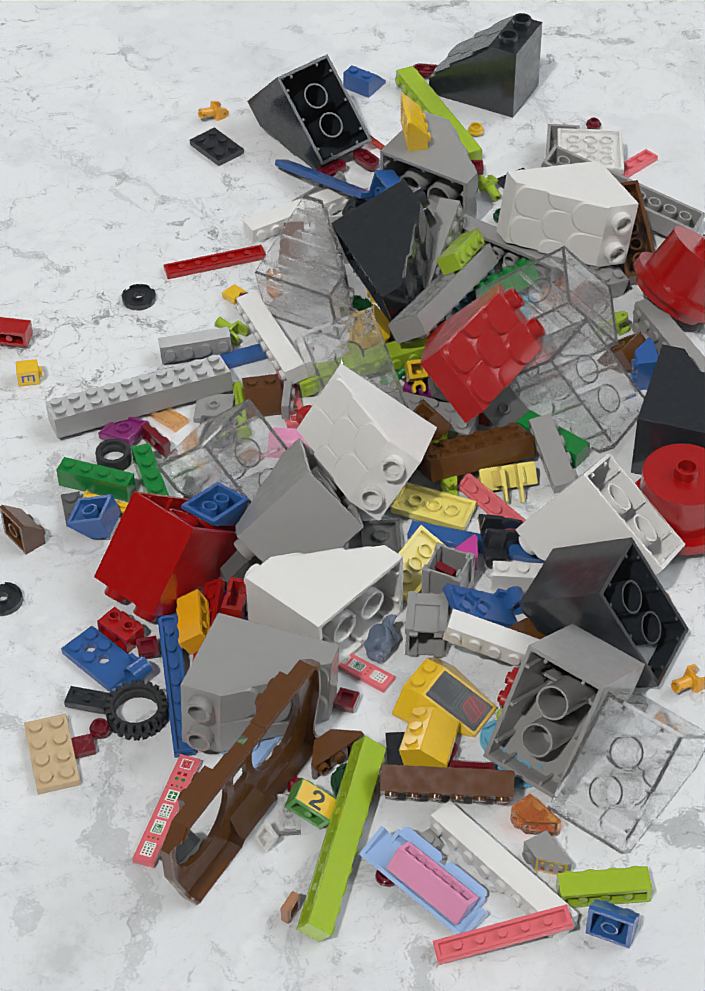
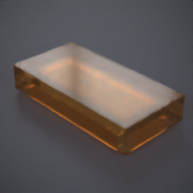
M172 408L149 413V417L175 433L189 423L187 417Z

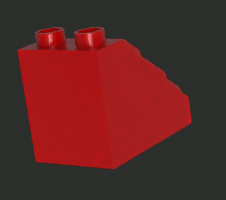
M498 283L431 330L427 337L420 364L465 423L483 412L542 350L543 340L541 338L546 335V331L535 316L527 320L521 312L520 308L525 303L514 287L506 291L501 283Z
M134 491L94 578L107 586L104 591L106 596L122 603H126L128 599L136 605L133 610L136 616L149 622H155L157 616L176 614L178 598L197 589L202 593L206 582L217 580L221 577L220 568L237 551L234 542L238 539L236 524L234 526H213L181 508L183 503L190 500L188 498Z

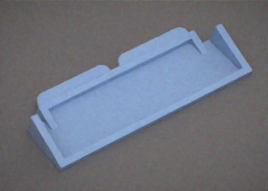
M381 826L359 853L360 856L455 934L476 929L489 915L485 909L481 908L487 901L485 899L487 890L453 862H448L444 866L441 863L443 858L441 852L410 827H403L402 830L398 828L392 835ZM408 841L411 842L479 897L474 907L458 925L454 924L387 869L398 847Z

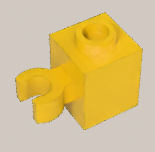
M421 359L410 360L404 364L407 383L413 382L411 387L413 394L416 393V386L422 388V393L426 391V385L422 381L426 380L428 374L420 364Z

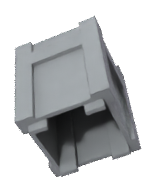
M438 542L431 559L422 569V593H444L442 589L446 584L472 589L474 586L475 554L465 553ZM438 561H441L456 569V577L436 571L435 565Z
M408 591L405 655L446 657L447 641L443 640V635L448 622L449 603L444 593L428 594Z

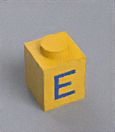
M37 359L16 361L18 386L40 384L43 370L42 366H38Z

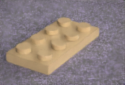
M66 713L24 722L38 795L81 785Z

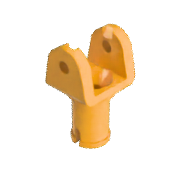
M211 101L210 107L198 109V111H201L198 112L200 119L211 116L216 121H220L229 115V111L226 108H221L219 101Z
M695 664L688 665L683 677L671 681V688L675 693H679L687 688H690L694 693H699L705 689V677L699 678L696 675V670L699 669L698 666Z

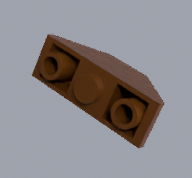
M330 729L315 739L311 762L312 778L316 780L318 777L326 775L336 765L342 764L350 756L353 743L362 738L364 733L356 730Z

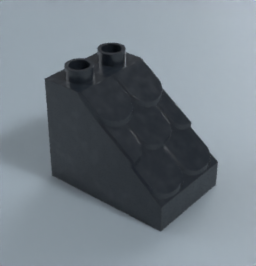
M518 13L495 23L490 28L475 33L473 38L457 44L448 53L445 60L435 68L433 74L429 77V86L440 97L513 118L539 84L543 22L532 19L528 14Z
M328 54L275 78L247 101L260 127L272 138L278 140L294 156L297 155L314 170L372 141Z
M404 179L331 223L346 260L389 323L426 287L428 263L432 259L434 243L430 228L437 224L427 207L430 205V202L421 187L412 190Z
M665 344L661 347L637 418L631 473L642 475L643 465L647 457L661 447L672 444H691L705 448V372L700 370L695 360L688 355L684 348Z
M632 537L553 548L519 602L524 615L531 620L537 631L546 636L574 624L644 663L645 666L635 686L637 688L659 686L689 630Z

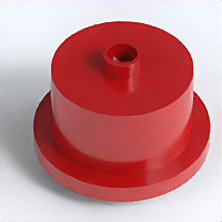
M675 226L654 254L642 252L635 260L633 266L637 273L636 283L654 304L672 317L690 325H697L699 322L705 323V236H701L686 227Z
M672 444L661 447L647 457L643 465L641 478L635 484L685 543V546L676 555L705 553V448L691 444Z

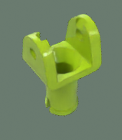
M477 175L478 190L488 192L494 202L500 200L502 194L495 187L498 179L493 175H487V178L484 175Z
M626 311L613 312L611 321L597 324L599 335L615 331L621 336L629 332L630 325L625 322L629 318Z
M218 317L214 323V326L217 328H229L231 343L237 345L240 340L239 336L235 333L243 336L249 333L248 327L239 320L231 324L222 317Z
M457 476L440 480L441 492L458 496Z

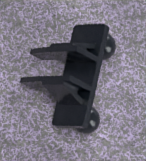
M478 515L485 565L489 569H493V561H507L506 543L510 540L519 541L520 535L517 531L505 529H517L523 523L522 520L505 518L500 515Z

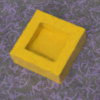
M233 284L222 292V298L235 305L237 304L236 298L239 297V294L241 292L246 293V291Z

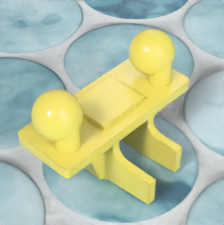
M534 461L479 469L478 480L491 491L502 489L504 502L509 501L507 488L518 487L520 502H525L523 486L538 483Z

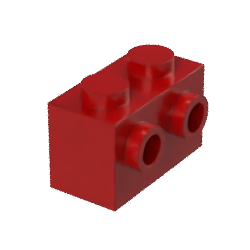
M0 317V344L28 347L33 335L31 320Z
M113 607L97 620L98 630L127 654L137 647L136 639L145 637L143 625L116 607Z

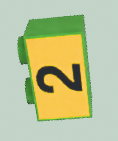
M302 778L292 786L284 807L318 829H322L329 824L336 798L315 786L313 782Z

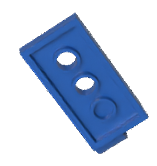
M446 584L442 589L451 610L456 609L506 628L517 623L515 615L523 613L519 602L524 596V592L519 586H513L507 590L498 588L494 594Z
M90 626L61 648L64 656L108 692L115 691V687L118 685L123 688L124 682L130 685L131 680H136V684H139V680H144L153 673L150 663L144 657L140 656L138 658L133 653L128 655L93 626ZM89 648L95 649L93 652H86V650ZM102 659H108V660H109V661L106 662V663H100V662H99V661L102 660Z

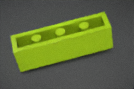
M478 228L460 234L436 259L443 275L462 269L485 244L484 236L479 232Z
M635 865L628 868L611 867L602 870L587 869L585 871L557 873V895L572 908L589 907L595 899L608 901L613 905L651 901L652 885L648 866Z

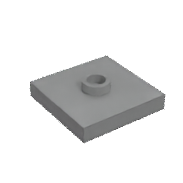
M217 394L197 400L193 416L194 423H200L202 415L232 417L235 402L234 395Z

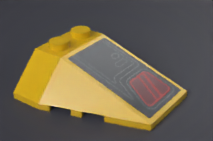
M426 658L403 685L392 715L408 723L413 708L435 707L459 721L460 727L457 734L475 738L495 713L497 707L455 666L439 658Z

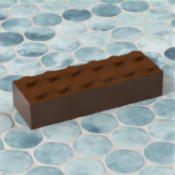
M638 180L620 183L639 203L625 263L618 264L620 270L629 279L627 285L637 284V273L634 270L633 264L642 252L655 253Z
M512 422L502 427H491L490 430L475 431L470 435H458L456 438L449 440L442 439L437 443L429 444L421 463L416 469L431 482L479 471V469L491 468L535 456L534 435L518 423Z
M381 764L380 792L381 795H385V799L397 800L398 796H407V800L419 801L420 797H429V801L442 802V798H451V802L464 803V799H473V803L486 804L487 800H495V804L508 805L509 801H513L515 771Z

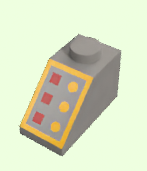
M547 830L524 841L523 859L527 864H531L535 871L552 875L571 871L572 863Z

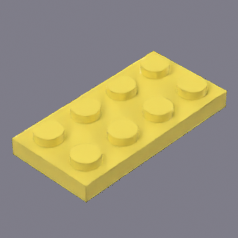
M406 482L391 506V513L433 525L465 531L476 508L477 501Z
M422 525L417 528L398 553L403 557V600L406 603L408 591L419 593L422 589V569L425 564H428L435 552L436 544L438 542L442 543Z

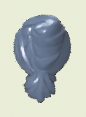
M396 614L386 616L382 623L370 628L368 637L363 642L368 659L375 660L379 664L382 663L388 654L391 653L392 646L399 642L400 634L394 624L397 618Z

